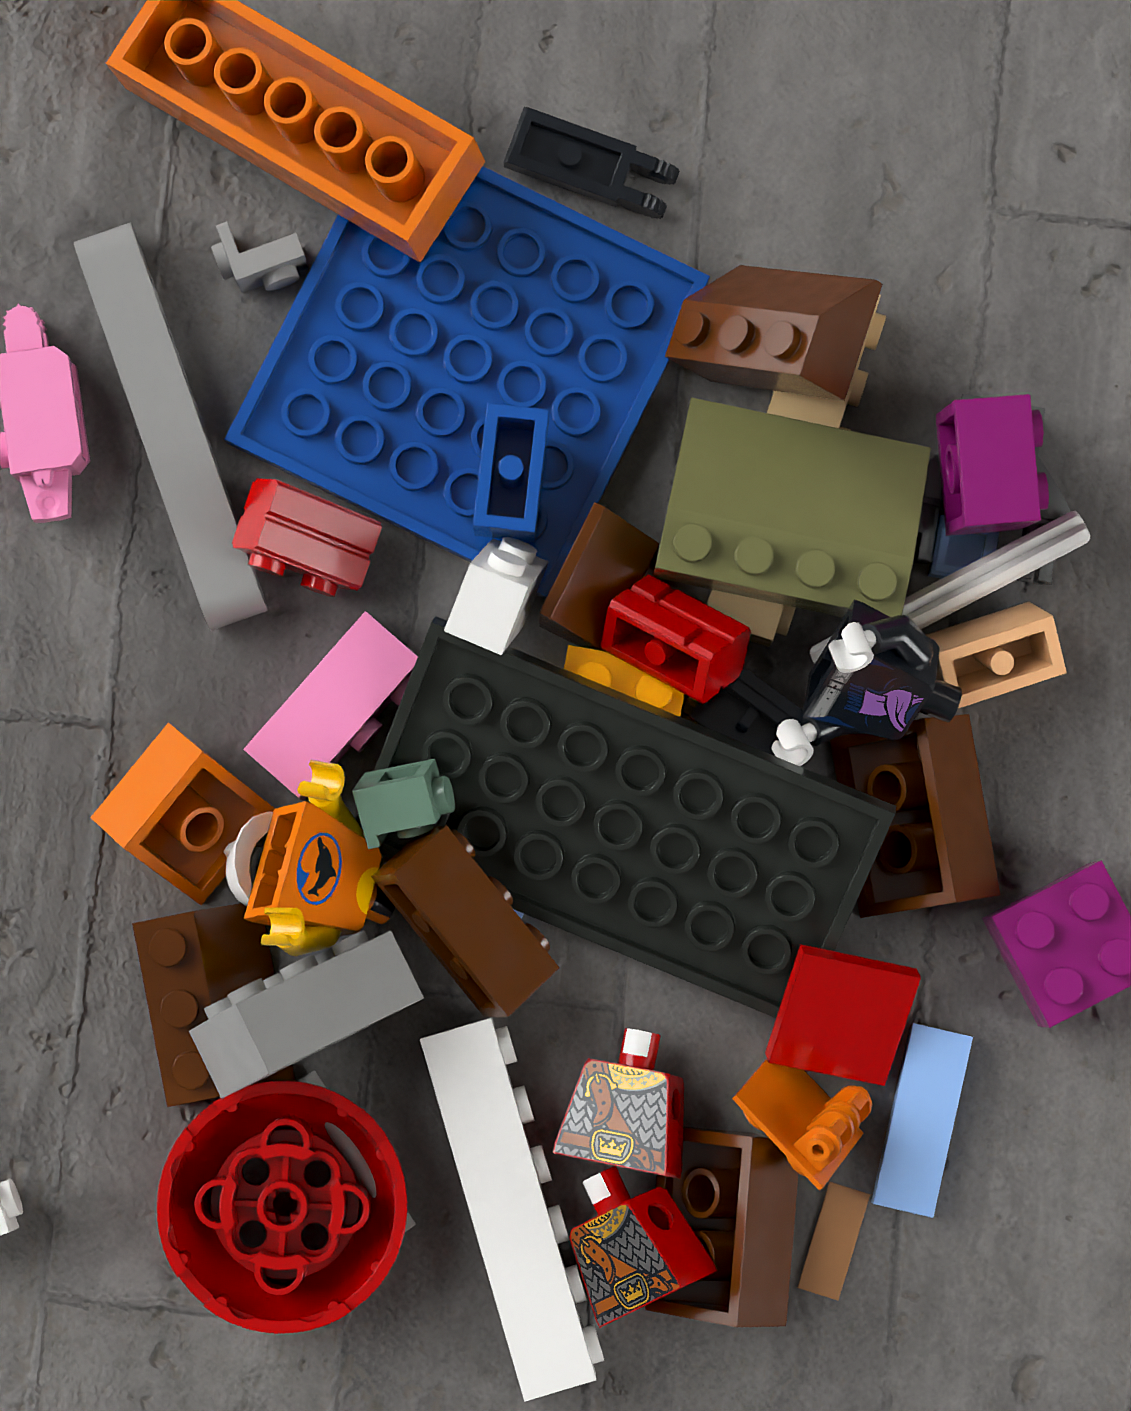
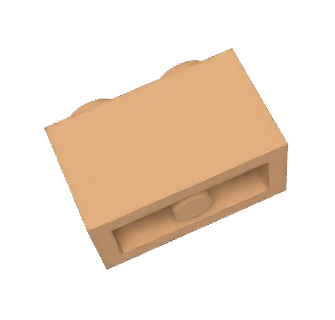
M1031 602L1019 604L926 635L935 640L940 647L936 679L962 689L958 708L1067 673L1053 615Z

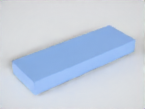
M916 1023L910 1024L871 1203L931 1218L934 1217L973 1037Z

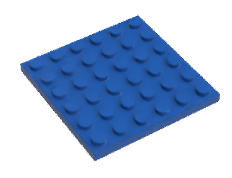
M482 166L421 263L349 220L337 215L224 440L227 444L471 563L493 539L475 536L473 529L487 403L548 409L549 427L536 541L526 542L537 550L536 557L549 562L536 595L546 599L594 502L600 503L670 359L665 357L683 300L707 286L710 276Z

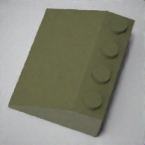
M691 397L653 577L844 617L854 599L890 617L902 615L914 559L931 448Z

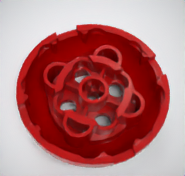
M290 1080L268 1081L249 1085L227 1097L217 1099L200 1112L182 1131L170 1150L162 1170L157 1195L159 1235L165 1255L177 1278L179 1277L189 1291L204 1304L203 1306L216 1316L245 1329L274 1334L297 1333L323 1327L341 1319L363 1303L380 1286L394 1264L402 1245L408 1213L407 1189L402 1166L392 1143L378 1123L352 1100L333 1090L307 1082ZM326 1122L342 1130L364 1157L375 1181V1198H372L368 1190L359 1183L350 1163L332 1142L325 1129ZM251 1158H260L269 1166V1177L262 1184H251L244 1177V1165ZM312 1161H324L331 1169L330 1181L323 1187H314L305 1178V1169ZM289 1192L291 1198L297 1200L295 1212L285 1215L276 1209L275 1199L279 1193ZM250 1220L259 1221L266 1229V1239L263 1244L257 1247L247 1246L240 1237L242 1225ZM319 1223L328 1231V1241L324 1247L314 1250L304 1244L302 1241V1231L306 1225Z

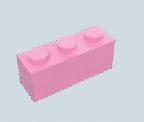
M365 611L243 750L299 799L304 801L307 797L298 794L297 789L300 782L312 781V769L309 766L310 760L337 764L351 747L361 752L383 726L376 718L391 701L398 706L400 705L418 656Z

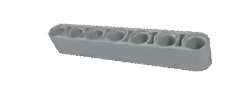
M130 222L75 241L74 247L198 602L210 631L268 611L255 568L248 565L250 554L233 548L232 540L238 526V520L132 223Z

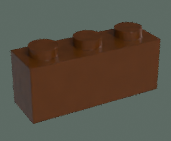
M447 825L433 827L429 832L415 836L371 877L483 1017H509L560 967L548 954L550 945L545 936L533 925L524 923L511 907L513 898L506 887L494 877L486 876L473 858L476 856V853L467 838L457 830L449 829Z

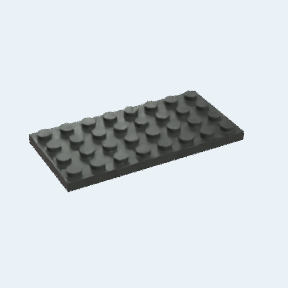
M435 616L426 634L374 771L435 758L440 777L447 776L451 782L455 799V810L452 813L442 814L433 826L447 825L449 829H455L467 838L476 853L473 859L486 876L494 877L506 887L513 898L511 907L514 910L776 1018L800 944L835 951L895 816L896 806L510 646L502 655H499L445 632L447 620ZM357 814L356 821L362 828L359 814ZM391 832L378 848L382 855L392 858L414 837L399 838L397 832Z

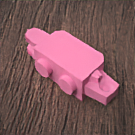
M18 304L11 310H6L7 315L3 316L5 319L3 325L6 327L4 338L7 353L0 354V409L2 410L5 431L0 432V466L2 469L10 468V474L21 483L31 518L35 523L61 521L71 518L72 476L80 475L90 462L78 370L76 365L70 361L68 355L55 346H49L48 335L45 333L47 328L44 326L45 322L40 320L38 313L34 312L32 307L28 308Z

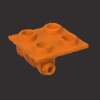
M767 1058L732 1098L743 1110L746 1119L755 1128L763 1131L786 1155L791 1167L799 1174L806 1176L819 1191L826 1185L864 1134L859 1126L872 1110V1100L868 1091L863 1087L846 1086L830 1098L805 1070L768 1063Z

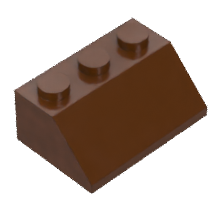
M739 265L683 300L665 357L710 382L845 401L883 284L875 279Z
M969 714L955 715L948 723L934 717L914 720L904 736L896 740L870 734H849L830 740L837 782L896 806L895 816L857 899L860 918L1001 895Z
M242 903L132 923L167 1107L220 1097L189 1031L208 1020L204 1008L228 997L229 993L260 978L265 980L275 975L270 945L261 944L262 935H268L266 925L244 919L247 906ZM293 1064L253 1084L268 1081H294L296 1077Z
M683 1127L681 1178L657 1174L656 1188L660 1186L668 1191L713 1260L718 1271L646 1305L645 1310L737 1328L786 1326L799 1173L791 1167L786 1155L766 1134Z

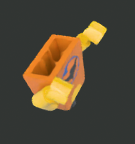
M312 759L309 762V766L312 769V781L300 782L297 789L298 794L308 797L309 802L304 801L275 808L273 811L244 919L271 926L270 934L262 935L261 937L262 945H277L287 954L296 957L330 948L336 944L340 936L360 932L364 926L365 919L378 924H384L390 919L395 910L393 903L371 877L379 869L382 858L378 847L368 849L362 828L346 807L340 795L345 780L342 766Z

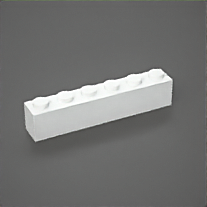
M491 1017L421 1038L420 1042L524 1402L595 1381L596 1372L593 1364L604 1361L594 1324L587 1327H582L576 1304L587 1301L577 1264L565 1268L559 1243L569 1241V1236L560 1206L547 1207L541 1184L552 1181L542 1145L530 1148L524 1124L535 1120L525 1086L513 1088L506 1065L517 1062L508 1027L496 1029Z

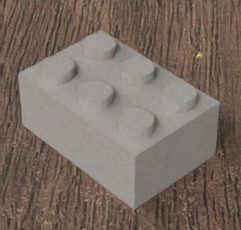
M365 930L332 945L330 949L316 956L311 954L279 970V973L265 980L260 978L229 993L228 997L204 1008L208 1020L191 1029L189 1033L222 1099L380 1022L424 999L392 931L369 940Z

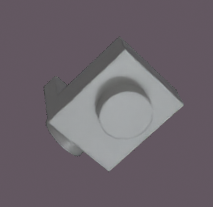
M228 222L216 225L222 242L211 246L223 280L235 276L241 293L263 285L267 291L284 288L299 280V272L309 269L296 233L239 253Z

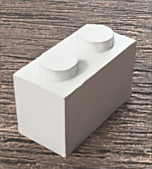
M503 537L502 541L493 538L471 561L444 631L502 655L523 628L549 562L536 557L537 550L526 542L511 537Z

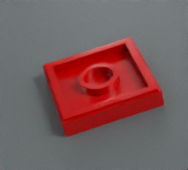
M800 944L765 1051L768 1063L885 1086L921 980L917 968Z

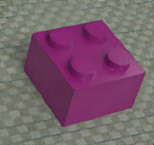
M1030 394L954 400L936 414L946 536L1015 531L1041 521L1040 510L1047 509L1049 504V488L1045 472H1037L1035 447H1042L1044 431L1040 410H1032Z
M1102 860L1090 862L982 918L1038 1027L1051 1028L1131 986V915Z

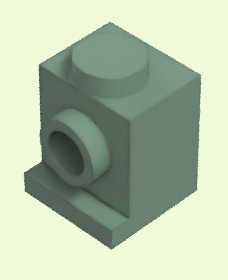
M435 758L366 772L352 790L368 849L380 847L391 832H397L399 838H410L427 833L433 829V824L437 823L442 814L452 813L455 810V799L451 782L447 776L440 777Z

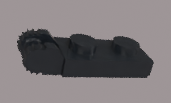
M529 107L523 108L504 159V168L614 207L618 203L629 211L656 219L663 218L667 208L666 203L652 194L624 186L630 169L655 182L669 185L676 183L680 172L679 168H676L671 163L636 151L637 146Z

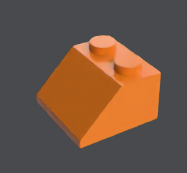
M167 723L90 818L122 848L195 902L202 905L226 876L227 857L223 851L227 845L236 841L241 828L252 817L266 812H273L275 808L174 726Z

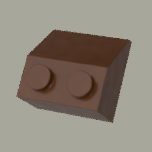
M594 502L539 612V627L580 647L604 651L602 650L601 642L607 609L611 600L626 589L631 590L633 584L648 574L654 575L656 565L654 557L658 551L659 543L608 508Z

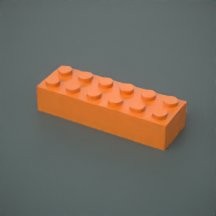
M147 0L106 62L125 89L420 263L485 163V159L474 137L238 0Z

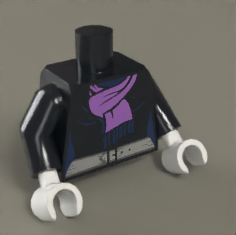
M854 599L809 673L802 726L795 719L782 721L776 732L779 740L772 744L771 749L776 757L801 766L813 755L812 745L818 746L841 735L870 734L896 740L904 736L919 712L947 723L950 722L959 707L962 689L936 679L940 647L935 640L927 637L909 616L897 615L890 617Z

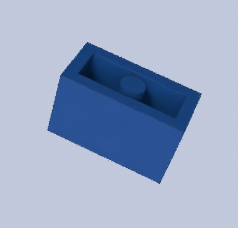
M487 403L473 519L475 536L499 539L511 537L526 542L536 541L549 427L548 409Z

